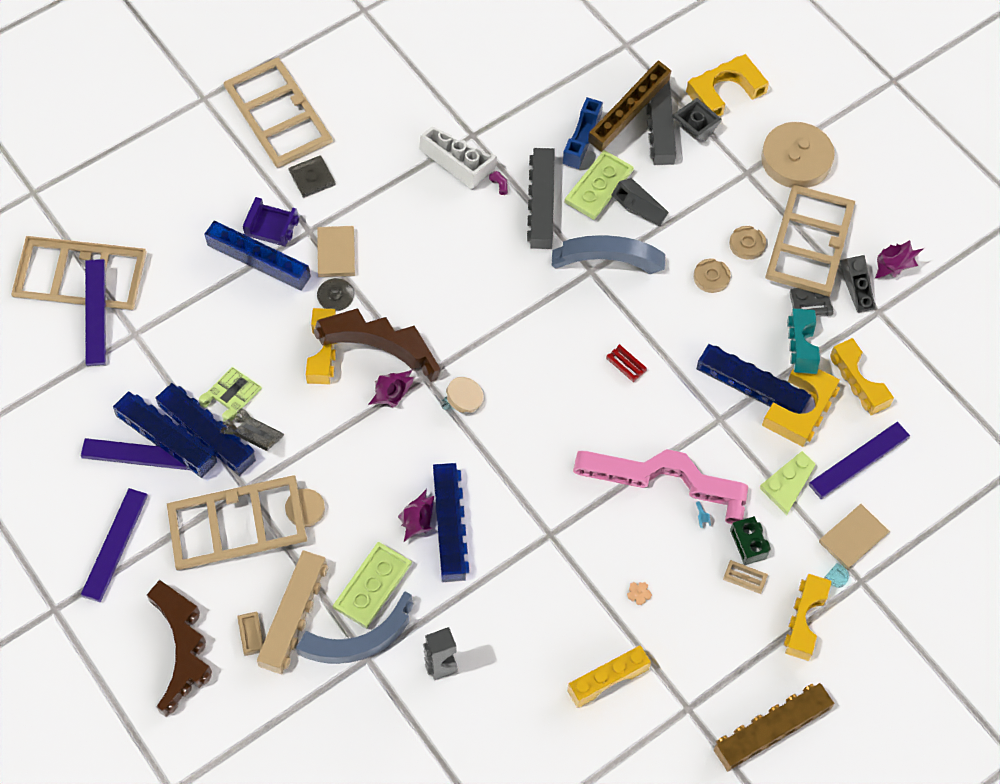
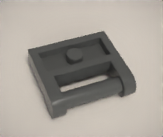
M800 288L790 289L789 294L794 309L824 305L821 308H810L808 310H815L816 315L826 314V316H833L834 311L829 296Z

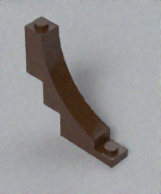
M358 308L317 320L314 335L316 339H319L322 346L334 343L370 345L394 355L413 370L422 367L423 374L428 377L430 382L437 380L441 368L415 325L394 331L387 317L366 323Z

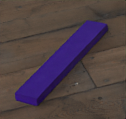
M104 259L85 260L86 366L106 365V278Z
M897 421L809 482V487L820 499H823L909 439L910 434Z
M85 438L80 456L82 459L197 471L201 453L196 450Z
M128 488L80 594L83 598L101 603L147 500V493Z

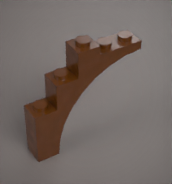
M159 579L146 596L149 602L163 614L170 624L175 641V666L172 679L166 693L156 706L159 713L167 717L169 713L172 714L177 709L181 698L186 697L190 693L192 685L200 689L202 685H206L212 677V670L208 664L196 657L197 654L202 653L206 646L204 636L190 627L199 619L200 611L198 606Z

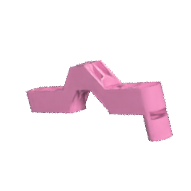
M666 449L644 463L589 451H578L576 454L573 472L578 475L640 488L648 487L649 481L660 474L680 477L690 489L689 496L692 498L727 505L725 516L727 523L732 525L733 522L743 520L745 507L743 505L746 504L748 485L742 482L701 474L686 453Z

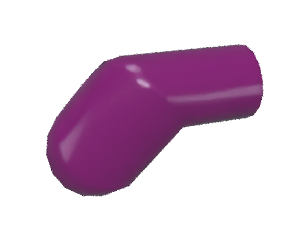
M499 171L490 173V181L499 184V194L507 195V179Z

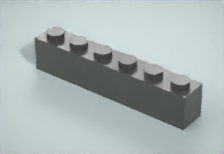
M669 80L646 105V115H649L647 129L651 130V133L648 134V142L652 143L650 158H653V165H675L677 155Z
M533 148V155L529 156V166H533V170H529V180H532V185H529L528 195L532 196V200H528V211H531V215H528L527 226H531V230H527V241H530V249H552L555 148Z

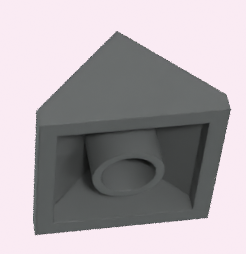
M698 98L672 115L674 119L694 136L704 141L710 137L722 121V118Z

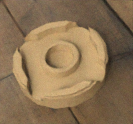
M741 226L736 228L731 234L729 245L731 251L737 257L745 260L755 259L764 252L766 238L762 231L754 229L753 226Z
M710 258L704 259L697 264L693 278L699 289L709 293H717L727 287L731 273L724 262Z
M456 377L446 388L448 403L459 412L472 413L483 402L481 387L470 378Z
M308 488L299 489L305 527H311L323 518L325 512L324 500L315 490ZM290 495L285 504V512L291 523L296 526Z

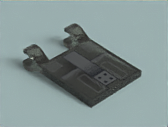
M242 408L237 410V413L241 414L242 418L240 416L234 418L236 422L242 424L237 428L231 420H225L223 424L227 425L228 429L222 427L220 430L223 434H233L265 451H268L284 436V433L252 418Z

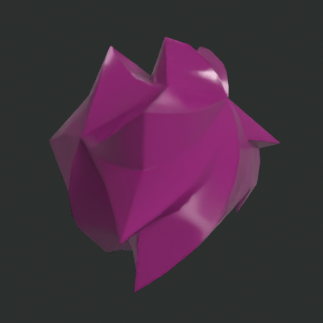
M910 240L902 245L898 243L896 246L890 244L889 247L883 249L877 256L878 270L874 279L888 274L895 278L902 270L917 267L918 264L915 257L924 248L913 250Z
M413 369L397 374L380 375L375 381L374 391L376 394L368 405L381 403L389 404L392 408L396 407L413 383L414 377H409Z
M427 488L398 515L402 522L401 526L406 528L403 542L414 535L422 532L426 534V532H430L433 529L430 527L434 496L426 498Z

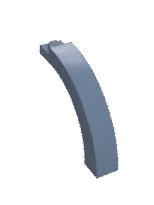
M610 235L577 237L563 241L562 247L552 250L551 266L555 269L584 260L606 259L632 264L648 274L665 270L664 252L645 242L626 237Z
M404 591L388 618L378 627L361 636L349 639H329L306 631L296 647L297 654L316 662L342 664L360 661L381 652L392 644L409 624V615L407 614L410 613L414 605L412 594Z

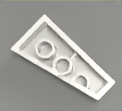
M431 126L420 135L419 150L471 189L496 168L497 155L492 153L489 155L483 152L484 149L469 146L466 141L452 138L453 135L434 126Z

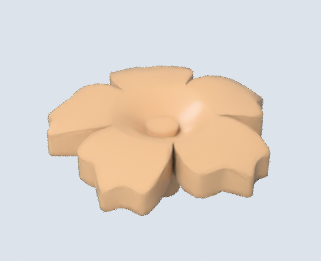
M635 582L630 583V592L627 593L628 599L632 602L636 600L637 605H642L646 600H650L652 594L650 590H647L648 584L646 582H639L638 585Z

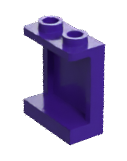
M255 197L242 226L244 235L286 247L288 241H291L293 237L294 226L298 225L300 216L297 213V208L293 207L291 212L264 205L262 198Z

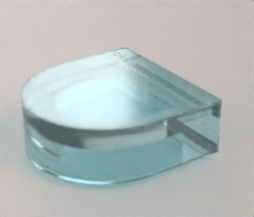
M837 562L824 578L831 580L832 586L841 588L847 584L849 573Z

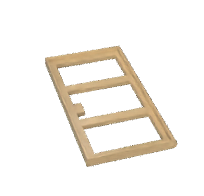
M279 57L223 83L276 168L333 142L331 135ZM276 67L287 84L244 104L233 86ZM292 91L294 95L290 97V100L294 106L301 104L305 112L262 131L249 110ZM310 118L321 134V137L278 157L267 138Z
M793 185L765 278L830 297L856 201ZM797 194L846 206L842 225L792 213ZM789 220L839 233L838 237L831 236L828 245L835 248L834 255L829 256L783 243ZM780 251L831 264L826 284L775 271Z
M26 236L12 289V297L85 305L84 297L58 295L69 250L80 251V260H91L92 253H100V259L105 260V272L109 255L137 257L127 302L106 300V307L134 310L147 253L145 248ZM33 246L61 249L50 294L22 291Z
M295 475L167 503L176 570L307 542ZM289 485L297 534L266 541L258 492ZM250 494L258 543L222 551L215 502L226 499L227 505L239 502L238 496ZM207 504L214 553L183 559L176 510Z

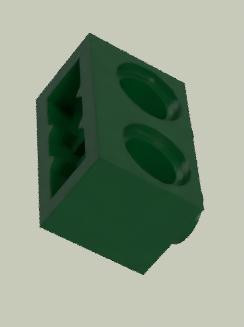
M755 516L733 522L730 532L743 564L748 565L767 559L770 552V544L767 539H764L762 525L760 522H757ZM743 529H749L752 533L747 534ZM750 547H757L759 552L753 551Z

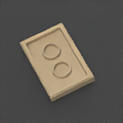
M354 226L317 227L318 277L355 276Z
M860 504L819 540V543L848 570L889 534L890 531L869 510Z

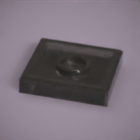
M321 155L288 168L303 198L336 185Z

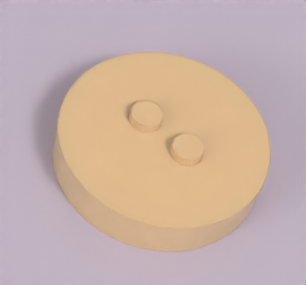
M788 122L775 127L767 135L761 153V161L766 173L777 183L790 188L793 185L809 188L821 183L828 176L835 153L830 138L821 129L804 122Z

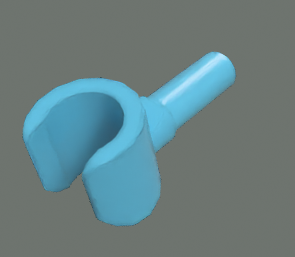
M697 501L699 526L703 528L702 523L708 522L709 526H711L710 515L704 512L701 502Z

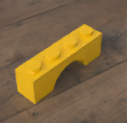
M313 308L311 320L312 333L314 334L317 320L336 315V310ZM334 344L324 345L320 352L307 358L305 374L307 384L330 385V379L334 378L335 368L332 366V361H336Z
M851 338L834 346L830 358L832 363L840 369L843 379L847 380L850 384L852 392L861 400L862 407L870 415H873L890 407L894 397L884 383L871 382L860 374L857 363L860 361L863 352L856 341Z
M809 573L805 580H801L798 591H801V596L796 598L793 607L797 611L795 616H791L788 626L792 628L790 635L786 634L783 646H786L785 654L806 661L810 660L817 635L809 629L806 623V612L811 608L824 606L828 598L831 580Z
M641 645L571 681L568 683L567 691L576 707L579 708L596 699L599 694L610 686L626 679H633L648 671L651 661Z

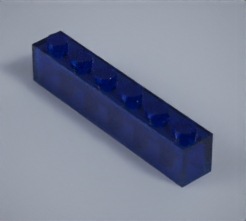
M215 220L204 233L207 246L302 291L311 278L309 265Z
M708 344L697 363L696 370L769 407L774 402L793 413L803 414L811 398V395L804 389H798L788 381L781 380L773 376L772 373L763 371L754 364L747 363L739 359L738 356L723 351L716 345Z
M171 383L155 397L158 407L238 476L243 474L256 461L254 449L249 444H243L241 438L235 432H229L227 426L221 420H215L214 415L208 409L204 410L201 408L200 403L194 397L190 398L187 396V392L181 386L177 387Z
M128 391L112 406L117 418L150 442L162 448L200 478H203L217 463L216 451L211 446H205L197 436H191L183 426H177L168 415L159 413L155 406L145 403L138 394L134 395Z
M456 463L433 464L442 582L466 581V574L470 572L469 561L464 559V555H468L467 542L463 543V536H466V525L461 523V518H465L464 506H460V499H463L462 487L458 488V481H462L461 469L457 470Z

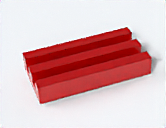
M620 344L616 349L612 350L611 354L609 353L606 356V359L633 383L647 371V367ZM614 356L621 360L626 367L630 368L636 375L632 374L626 367H624L618 360H616Z

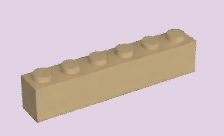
M302 550L256 660L260 668L282 675L284 669L289 667L291 661L290 653L298 645L299 639L297 636L305 628L306 620L304 619L306 614L311 612L314 604L312 601L313 597L318 595L321 588L320 580L322 576H326L328 571L325 557Z

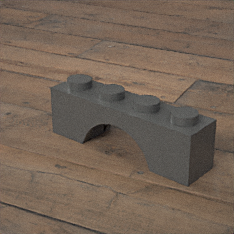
M450 627L425 635L426 643H423V652L428 675H432L435 681L457 673V664L453 654L457 653V645Z

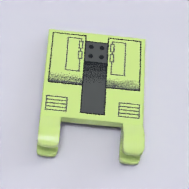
M231 367L206 393L199 397V405L206 408L214 398L228 408L222 414V417L224 418V423L230 424L239 411L262 387L234 367Z

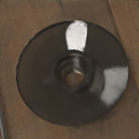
M333 278L320 285L317 291V299L323 308L341 311L349 307L353 302L354 290L346 280Z

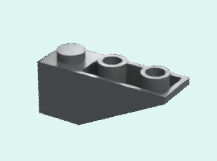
M633 178L619 181L611 194L623 207L657 226H661L669 213Z
M865 255L840 260L843 278L857 313L876 309Z

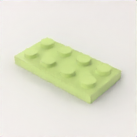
M603 150L566 196L564 203L595 220L613 197L611 194L619 181L627 179L633 172L634 166Z
M378 541L333 604V609L367 629L412 565V561Z

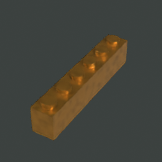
M657 60L589 132L588 142L602 152L670 80L672 70Z
M821 682L815 686L813 683L802 690L803 693L798 696L796 694L791 695L785 700L787 703L781 706L776 704L768 710L769 713L765 716L761 714L751 720L752 723L746 727L744 725L739 726L733 731L735 734L730 737L725 735L719 738L713 751L727 772L831 710L835 703Z

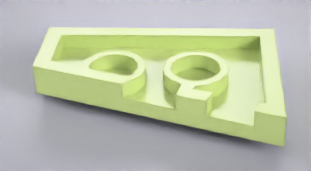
M801 451L760 485V489L788 515L816 464Z

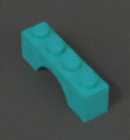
M793 308L791 316L787 318V327H790L788 339H791L789 352H792L790 364H793L794 372L817 374L820 363L819 347L805 340L814 335L816 326L815 310Z

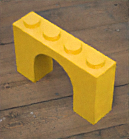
M745 53L734 57L727 63L720 64L712 70L705 71L698 77L691 78L687 83L686 93L692 100L698 98L714 113L721 116L724 114L725 102L714 89L717 83L722 81L735 82L753 100L767 93L769 82Z
M793 368L787 382L809 393L814 400L815 408L808 413L797 414L773 402L764 417L762 426L803 447L806 441L810 442L815 434L813 431L814 427L820 426L824 418L821 416L823 411L828 412L832 404L830 402L831 397L836 398L840 387H838L840 379L818 369L817 374L794 372Z

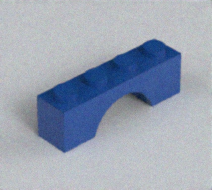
M586 97L572 138L568 139L563 151L562 164L577 169L580 168L590 144L588 142L589 132L599 123L602 116V101Z

